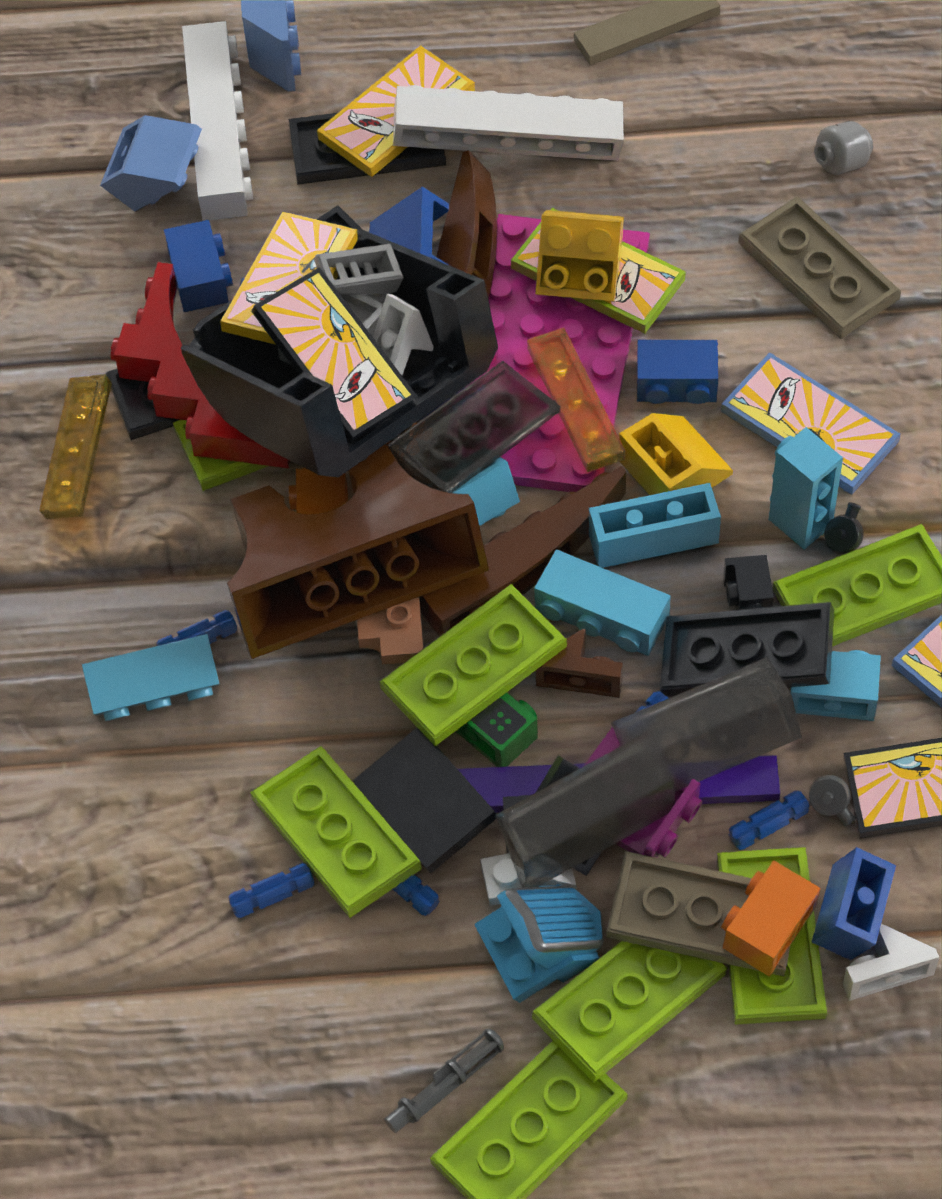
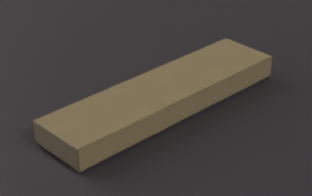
M655 0L574 32V42L591 66L720 15V4L717 0Z

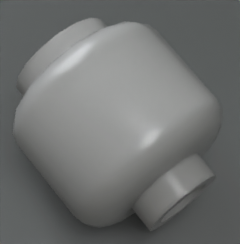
M846 121L831 125L821 130L817 137L814 149L815 158L830 174L841 175L866 166L873 151V140L868 130L857 122Z

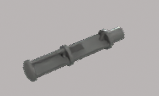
M485 1029L482 1034L433 1073V1082L411 1100L405 1097L399 1100L398 1108L384 1118L388 1127L394 1133H397L409 1122L415 1123L419 1121L424 1114L459 1085L466 1082L471 1075L494 1056L503 1051L504 1043L501 1037L494 1030ZM485 1036V1039L481 1043H479L475 1048L468 1052L458 1062L456 1061L457 1058H459L463 1053H465L468 1049H470L474 1044H476L480 1039H482ZM493 1049L495 1050V1051H494L492 1054H490L486 1059H484L480 1064H478L474 1069H472L468 1074H465L466 1071H468L472 1066H474V1065H475L478 1061H480L484 1056H486V1055H487L489 1052H491Z

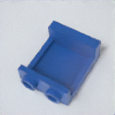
M421 187L371 221L369 233L447 264L432 255L433 222L449 211V203Z

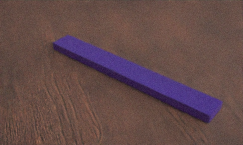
M777 755L652 760L653 763L687 784L692 779L701 783L699 799L703 800L702 804L780 801ZM586 763L574 765L582 769ZM552 765L463 768L458 770L496 813H503V797L534 795Z

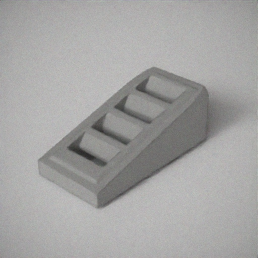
M391 244L317 254L314 257L316 267L322 269L340 294L397 292L404 278ZM329 267L336 268L340 279L334 280ZM344 267L350 268L353 277L348 278ZM359 268H363L366 275L361 276ZM372 268H377L378 273L374 274Z

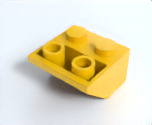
M546 210L541 217L535 294L615 301L624 217Z
M651 413L619 433V462L649 495L710 483L711 487H714L733 475V470L684 416Z

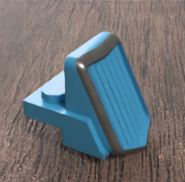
M560 884L508 888L497 895L502 907L474 924L512 998L519 1003L558 979L564 983L588 968L600 958L596 950L600 949L604 942L601 911L575 888L561 886Z

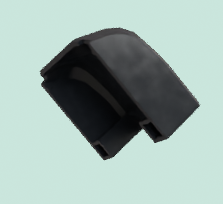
M362 229L357 230L358 240L353 249L391 244L404 278L397 292L389 294L395 295L420 311L433 345V351L411 349L402 375L418 396L416 401L354 441L349 442L345 436L331 384L306 372L298 375L292 365L279 359L278 347L275 344L222 331L220 321L231 301L200 320L193 329L195 337L190 345H182L181 347L182 355L198 387L209 404L228 424L263 447L321 476L338 478L359 462L364 461L387 442L395 439L401 432L427 416L432 410L449 398L454 397L460 390L486 373L498 350L483 279ZM344 267L348 278L353 277L350 268ZM359 268L361 276L366 275L364 269ZM372 268L374 274L378 273L377 268Z

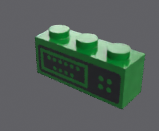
M505 693L456 730V732L496 767H507L538 739L537 714L527 702L523 700L517 701L511 695Z

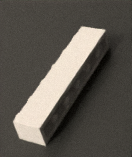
M226 21L182 26L191 124H197L202 128L197 141L198 151L194 156L202 221L248 216L246 200H253L251 177H244L243 171L250 170L248 149L241 148L240 142H247L244 119L238 120L237 114L244 113L242 92L235 91L234 86L241 85L239 64L232 63L231 58H238L236 36H228Z
M417 85L408 87L397 86L393 146L618 161L624 140L623 102L610 101L604 98L592 100L577 99L570 96H536L531 93L506 94L495 91H463L457 88L434 89L423 88Z

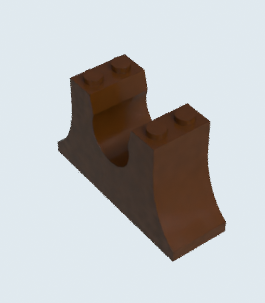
M385 444L369 455L364 461L359 462L348 470L354 495L348 502L334 510L319 514L294 512L286 507L284 496L270 485L230 499L246 554L242 565L233 578L227 582V586L251 659L489 571L475 504L469 494L443 492L418 482L400 466Z

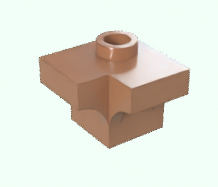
M419 598L411 599L357 620L359 648H370L380 652L382 665L405 663L424 649Z

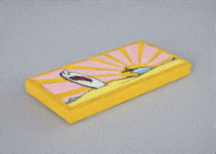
M420 45L317 130L318 139L366 174L373 177L407 148L404 146H393L394 104L397 86L408 87L417 85L423 88H457L463 91H475V82Z
M282 212L220 321L222 331L275 344L251 312L253 306L317 269L314 261L315 255L353 249L358 240L357 229ZM329 267L334 280H336L338 277L336 268Z

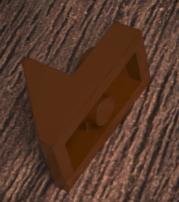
M582 629L567 638V647L535 671L536 686L620 698L623 663L615 662L603 656L584 657L586 629Z

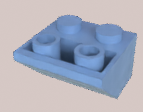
M241 0L242 21L250 68L285 90L296 91L294 76L301 75L299 53H292V50H298L299 47L297 25L290 26V22H296L294 0Z
M144 115L122 129L100 186L133 211H137L148 204H155L162 196L171 191L177 192L187 180L186 170L189 162L198 151L197 141L202 128L197 124Z

